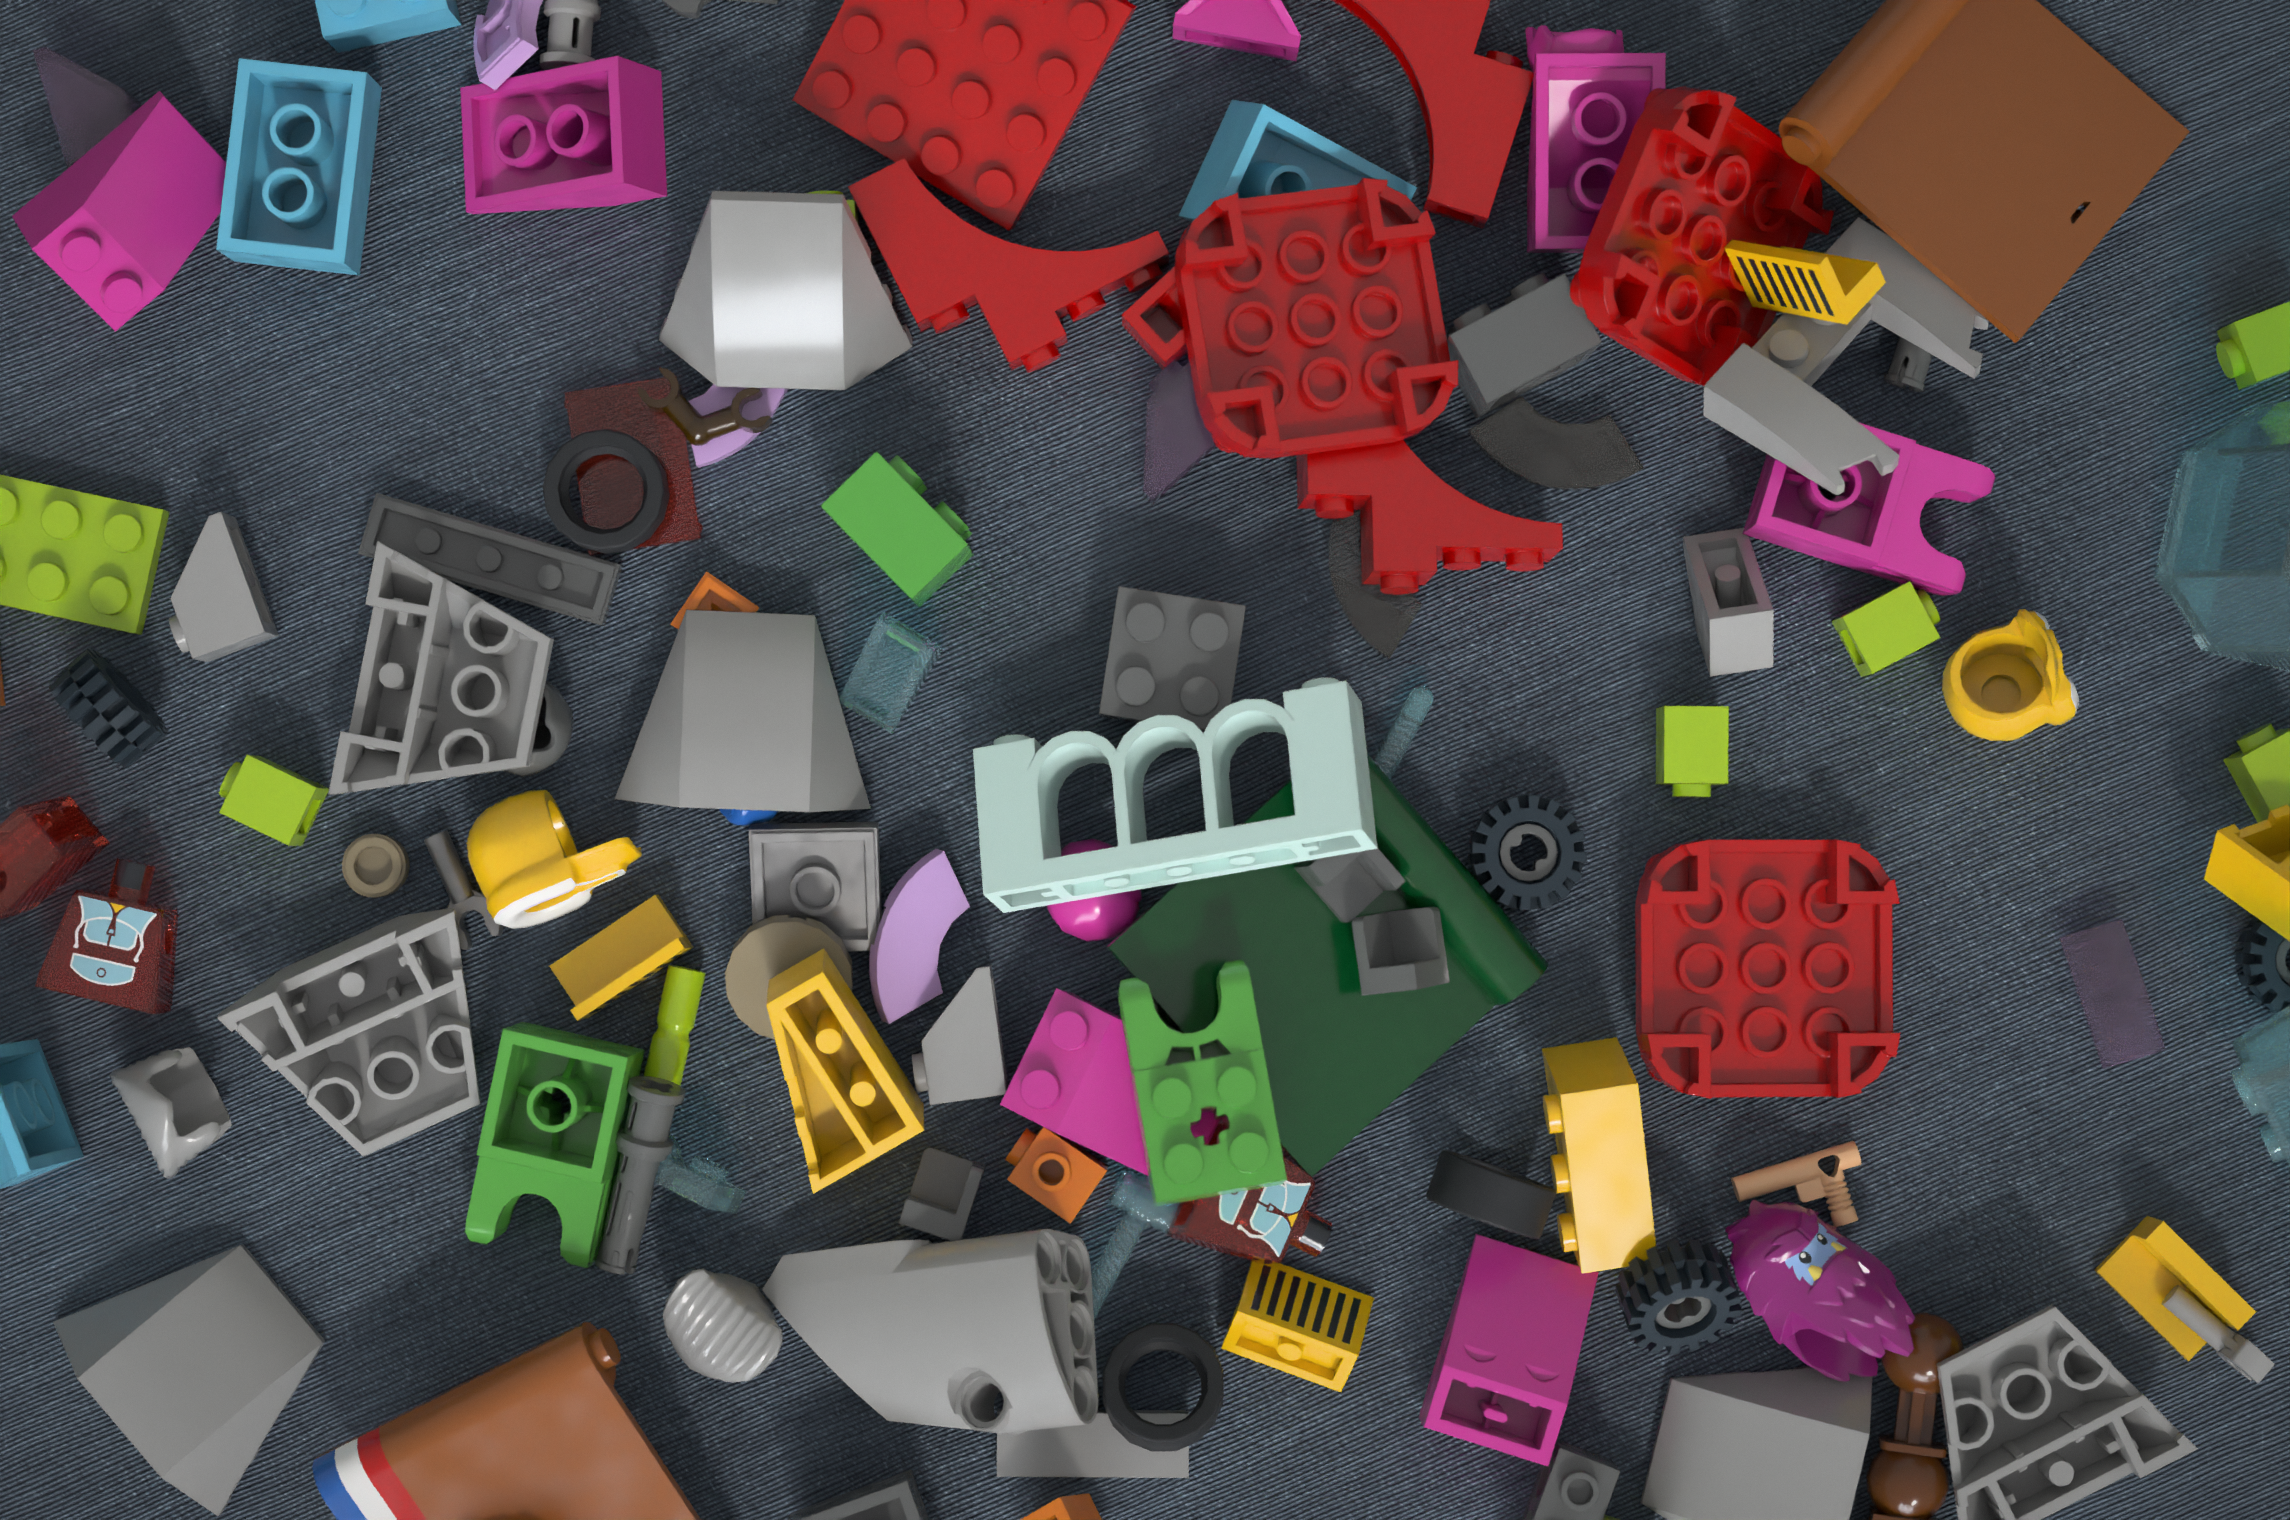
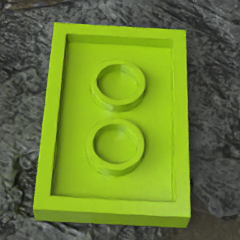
M0 475V605L142 635L169 512L154 507Z

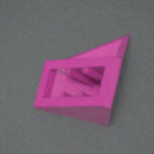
M1189 0L1175 12L1173 22V39L1297 61L1301 35L1282 0Z

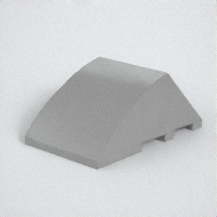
M738 191L711 192L691 246L690 258L682 279L678 281L674 301L668 317L664 319L659 335L660 342L717 387L818 390L848 389L912 348L913 338L907 325H901L892 306L893 296L887 284H881L871 263L870 248L843 194Z
M377 541L365 603L373 607L349 733L340 731L328 795L529 767L554 639Z
M686 609L615 799L682 808L790 812L871 809L815 615Z
M455 908L395 917L282 968L217 1016V1019L231 1032L236 1030L262 1055L261 1060L273 1072L278 1070L307 1098L306 1103L363 1157L475 1107L481 1101Z
M244 1244L53 1322L79 1382L162 1479L217 1516L222 1514L231 1499V1494L249 1464L254 1461L261 1449V1444L279 1414L287 1406L325 1343L324 1338Z
M2053 1305L1937 1363L1958 1520H2041L2131 1473H2134L2141 1479L2198 1449Z
M1810 1366L1751 1373L1750 1371L1670 1377L1640 1502L1667 1520H1849L1870 1436L1872 1377L1849 1374L1850 1381L1842 1382L1826 1377Z

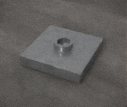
M879 823L751 824L749 827L753 925L775 915H790L789 918L798 917L804 920L808 917L822 922L842 939L847 951H870L871 944L874 945L878 926L882 918Z

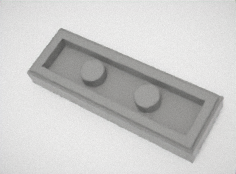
M998 1409L997 1417L1000 1415L1002 1409ZM1097 1410L1093 1422L1085 1425L1029 1430L1018 1435L997 1433V1477L1189 1478V1446L1178 1451H1149L1129 1443L1112 1426L1106 1410ZM1133 1410L1142 1419L1154 1424H1173L1185 1419L1189 1415V1411Z

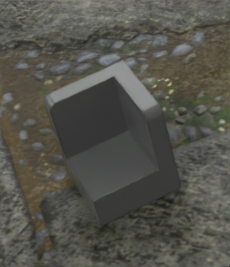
M1378 848L1302 861L1294 867L1339 921L1343 923L1351 922L1383 891L1397 890L1405 882L1402 875Z
M1436 906L1382 912L1353 918L1352 929L1362 996L1418 990L1450 982L1440 911Z
M927 1147L923 1152L899 1224L950 1241L962 1240L986 1165L933 1147Z

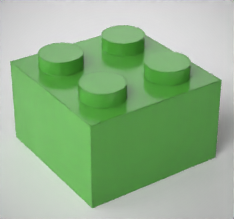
M876 451L821 507L920 608L973 556L969 545L965 542L972 533L969 531V527L943 501L933 509L921 497L928 488L923 484V480L898 455L888 463Z

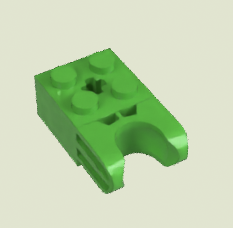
M1242 959L1224 963L1216 978L1218 994L1217 1016L1206 1029L1195 1033H1180L1170 1029L1160 1019L1155 1010L1149 985L1136 977L1120 980L1118 1001L1154 1207L1281 1185L1287 1180L1249 969ZM1201 1112L1214 1113V1120L1221 1118L1225 1124L1226 1130L1218 1134L1216 1145H1204V1136L1194 1138L1191 1126L1200 1121Z
M520 1022L503 1029L477 1150L479 1161L466 1219L465 1233L470 1241L487 1245L506 1232L519 1198L523 1194H537L548 1199L557 1208L561 1218V1256L570 1265L582 1268H589L594 1263L598 1255L600 1242L602 1241L614 1181H616L621 1153L617 1150L615 1142L618 1131L625 1127L632 1097L627 1092L628 1081L631 1077L640 1076L644 1049L527 1022ZM559 1090H563L571 1102V1110L564 1113V1115L561 1114V1103L552 1100V1094Z

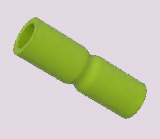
M668 965L657 1014L658 1028L652 1036L644 1076L665 1079L681 1086L690 1047L689 1033L695 1025L706 972Z

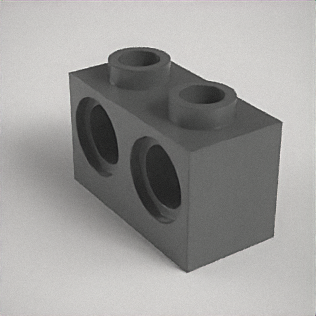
M1557 1439L1549 1466L1541 1465L1521 1520H1603L1618 1480L1620 1469L1612 1459Z

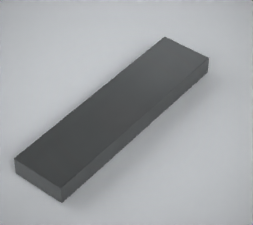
M379 493L375 495L358 554L374 559L377 541L451 582L604 627L623 567L617 563Z

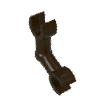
M659 367L661 374L671 385V390L667 397L660 400L652 399L645 390L638 387L639 396L646 407L655 412H664L684 433L689 443L695 446L705 445L712 439L738 429H743L749 433H759L767 429L773 422L768 415L752 421L742 417L744 405L749 401H755L762 397L763 394L760 389H743L736 394L730 406L702 416L682 395L681 384L674 373L666 368Z

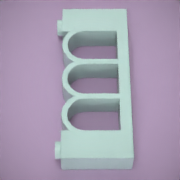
M1316 678L1305 682L1302 685V689L1283 692L1284 708L1265 699H1244L1228 705L1210 720L1204 733L1195 723L1180 716L1156 715L1138 722L1122 737L1117 749L1106 738L1091 731H1069L1052 738L1043 747L1035 738L1025 735H1006L995 739L991 746L973 749L983 895L1003 913L1377 849L1361 700L1347 681H1339L1334 678ZM1262 732H1278L1285 735L1288 740L1295 815L1234 826L1229 771L1230 762L1237 747L1249 737ZM1174 748H1192L1197 750L1200 759L1206 831L1147 841L1143 783L1150 764L1162 753ZM1090 763L1110 765L1118 846L1061 856L1057 809L1060 788L1065 779L1077 768Z

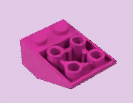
M1475 1234L1419 1413L1422 1425L1437 1432L1549 1466L1568 1405L1598 1272L1582 1274L1578 1265Z

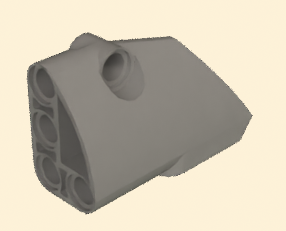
M1041 1229L934 1244L926 1240H897L788 1254L782 1256L762 1289L781 1315L826 1365L887 1421L1018 1435L1029 1430L1085 1425L1092 1423L1096 1417L1098 1409V1384L1091 1264L1086 1245L1076 1235L1050 1229ZM1001 1391L1004 1400L1003 1409L1000 1415L996 1417L993 1408L994 1400Z

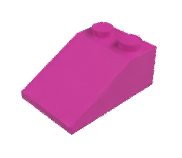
M1666 53L1535 54L1527 185V253L1584 252L1585 245L1632 130L1644 110L1645 100L1652 90L1665 88Z
M613 56L510 77L496 90L484 83L460 88L467 213L486 214L617 206L667 196L661 71L620 56Z
M159 91L19 209L12 217L31 249L116 332L166 289L220 214L227 162Z
M1056 988L1000 1105L1067 1139L1148 1176L1122 1019L1120 1016L1074 993ZM1201 1112L1200 1121L1191 1126L1194 1138L1204 1136V1145H1208L1220 1119L1214 1120V1113Z

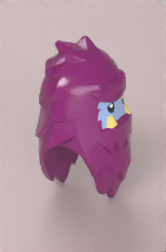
M1752 1200L1747 1215L1725 1228L1726 1233H1728V1239L1733 1243L1729 1261L1734 1268L1740 1291L1744 1292L1747 1300L1750 1302L1753 1313L1763 1317L1774 1340L1778 1344L1784 1343L1802 1362L1826 1377L1842 1382L1850 1381L1849 1374L1861 1377L1877 1376L1878 1363L1876 1357L1882 1358L1885 1354L1884 1349L1906 1357L1910 1355L1914 1350L1908 1324L1911 1325L1915 1317L1904 1297L1895 1286L1896 1279L1891 1270L1873 1254L1839 1233V1228L1819 1219V1212L1789 1201L1769 1205Z

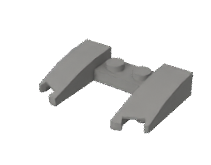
M1859 217L1825 254L1877 262L1886 281L1880 290L1847 325L1783 313L1752 348L1743 343L1704 385V416L1835 495L1843 493L1845 488V482L1840 471L1868 460L1874 464L1880 475L1884 476L1893 472L1899 463V454L1838 405L1811 387L1869 321L1872 320L1974 379L1980 373L1983 354L1970 349L1973 327L1988 330L1989 321L1893 238Z

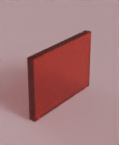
M663 377L565 392L564 407L568 412L571 439L582 432L610 429L630 434L654 452L667 474L670 498L665 518L650 539L631 550L702 539L701 532L703 527L698 517L687 439L684 433L664 412H655L646 407L638 393V387H641L652 399H664L670 393V383ZM612 454L593 456L583 462L576 470L584 522L589 526L600 529L620 527L632 520L641 508L644 496L642 477L636 467L624 457ZM587 549L590 556L605 554Z

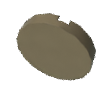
M790 915L771 916L750 926L733 946L725 970L727 998L737 1017L759 1035L775 1040L766 1005L769 979L823 948L851 991L853 990L852 959L842 939L822 922L808 917L804 920L798 917L789 918Z

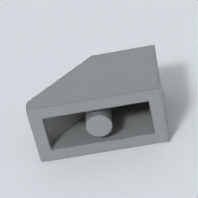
M223 512L210 515L170 598L176 615L169 617L170 628L179 649L183 653L190 651L192 659L204 662L215 660L279 636L236 517Z
M1744 528L1683 537L1696 632L1710 677L1773 667L1774 609L1749 536L1742 534Z
M992 965L976 968L922 1039L923 1053L912 1054L917 1092L928 1091L930 1105L1005 1095L1007 1091L1008 1080Z

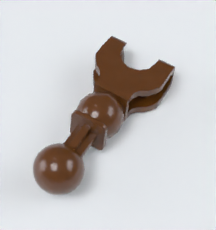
M1926 1312L1913 1313L1915 1319L1908 1326L1914 1350L1908 1357L1884 1349L1885 1354L1881 1358L1882 1365L1890 1380L1899 1387L1894 1434H1879L1878 1444L1881 1450L1872 1459L1866 1475L1867 1492L1874 1506L1870 1505L1868 1520H1937L1935 1513L1945 1503L1949 1491V1477L1941 1458H1946L1947 1449L1943 1443L1932 1441L1937 1396L1940 1392L1937 1363L1964 1350V1346L1959 1333L1953 1325L1938 1315Z

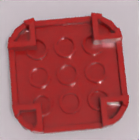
M1683 86L1673 89L1656 88L1648 94L1644 110L1632 130L1585 245L1579 271L1571 281L1570 297L1576 306L1584 308L1587 318L1603 334L1676 378L1704 386L1743 343L1752 348L1770 329L1777 311L1752 307L1724 249L1731 240L1777 248L1785 246L1803 249L1809 232L1828 235L1834 211L1823 209L1820 176L1807 165L1793 160L1785 152L1782 146V138L1735 107L1734 103L1737 97L1720 91Z
M1363 178L1357 185L1239 199L1238 193L1215 200L1182 233L1175 253V280L1196 404L1205 427L1212 434L1213 442L1220 450L1228 453L1236 452L1244 457L1272 459L1391 443L1418 434L1444 411L1453 389L1458 385V360H1450L1429 240L1436 232L1428 211L1421 212L1406 195L1388 187V180Z
M1837 839L1695 840L1675 844L1664 852L1652 856L1646 863L1645 872L1640 878L1635 902L1636 1036L1640 1056L1646 1064V1070L1650 1077L1676 1092L1710 1099L1712 1097L1840 1098L1862 1093L1861 1089L1876 1080L1890 1058H1896L1901 1034L1893 1032L1892 904H1900L1895 879L1888 877L1877 858L1860 847L1861 844Z

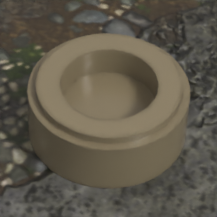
M367 834L357 838L348 846L342 860V872L347 884L355 892L366 897H385L395 893L407 880L410 869L409 857L403 845L395 838L384 834Z

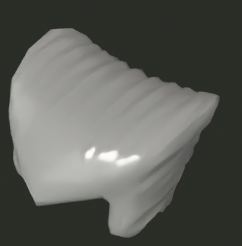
M190 1047L161 1051L158 1055L149 1056L146 1060L137 1061L135 1065H129L127 1068H118L109 1075L113 1085L118 1088L117 1092L122 1096V1101L128 1107V1112L133 1116L135 1125L141 1130V1136L146 1141L148 1150L152 1151L153 1159L157 1162V1168L163 1173V1177L167 1179L173 1178L181 1167L186 1166L189 1160L196 1158L199 1152L211 1146L232 1126L227 1108L215 1084L196 1053Z
M704 1268L693 1270L678 1280L664 1306V1327L669 1340L688 1368L699 1374L732 1383L749 1381L760 1375L779 1353L783 1341L782 1329L776 1322L771 1305L756 1284L730 1274L710 1272Z

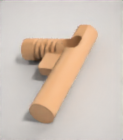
M1854 1141L1731 1178L1733 1189L1739 1202L1795 1186L1798 1199L1801 1202L1805 1203L1822 1197L1828 1198L1826 1203L1829 1204L1828 1210H1831L1830 1216L1834 1227L1843 1226L1858 1220L1855 1207L1851 1205L1853 1201L1849 1199L1851 1195L1847 1193L1849 1188L1845 1187L1847 1182L1843 1181L1845 1179L1843 1170L1862 1164L1859 1150ZM1833 1155L1836 1159L1834 1172L1828 1176L1819 1168L1818 1161L1821 1158Z

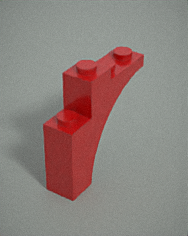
M1331 0L1361 20L1380 38L1404 71L1418 100L1425 124L1429 149V179L1423 210L1483 229L1489 218L1534 77V72L1522 69V60L1510 54L1499 51H1487L1486 57L1474 54L1491 0Z
M905 158L848 186L852 198L855 200L857 208L920 332L932 326L936 334L950 330L966 321L970 317L967 309L978 304L1011 371L1024 365L1027 373H1030L1060 358L1061 353L1058 347L1068 343L1067 334L1059 318L1069 314L1073 322L1081 320L1107 305L1103 296L1125 285L1129 293H1133L1156 282L1163 277L1160 267L1169 263V252L1158 230L1134 241L1087 251L1044 250L1005 241L967 223L946 208L925 188L910 169Z
M1404 439L1391 443L1296 455L1297 509H1315L1317 517L1327 519L1350 517L1354 515V510H1360L1362 584L1380 585V592L1402 595L1418 592L1419 585H1425L1436 574L1437 561H1443V568L1447 570H1473L1481 567V561L1505 562V568L1510 571H1535L1544 568V562H1549L1563 549L1562 523L1541 522L1511 516L1488 508L1466 497L1425 466L1408 447Z

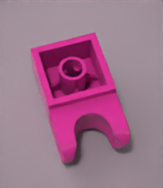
M1860 423L1899 454L1898 466L1893 472L1881 476L1874 464L1868 460L1840 471L1845 482L1844 492L1840 496L1828 500L1818 490L1817 483L1772 456L1766 455L1742 534L1899 584L1910 581L1915 589H1924L1931 594L1946 596L1958 594L1962 591L1966 577L1962 562L1937 551L1923 537L1920 527L1921 511L1926 501L1933 498H1945L1971 503L1988 495L1992 491L1996 478L1990 468L1916 444V440Z

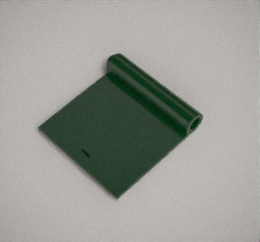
M1368 754L1377 848L1402 875L1405 882L1397 890L1383 891L1356 917L1436 906L1440 911L1449 983L1418 990L1362 996L1352 921L1348 923L1339 921L1294 869L1299 862L1176 883L1107 946L1133 978L1137 977L1149 985L1154 1002L1182 1033H1195L1204 1030L1215 1020L1218 1011L1216 978L1225 962L1241 959L1244 961L1249 969L1280 1144L1304 1173L1311 1178L1495 1005L1507 1004L1525 992L1542 976L1549 965ZM1292 778L1240 825L1295 815Z

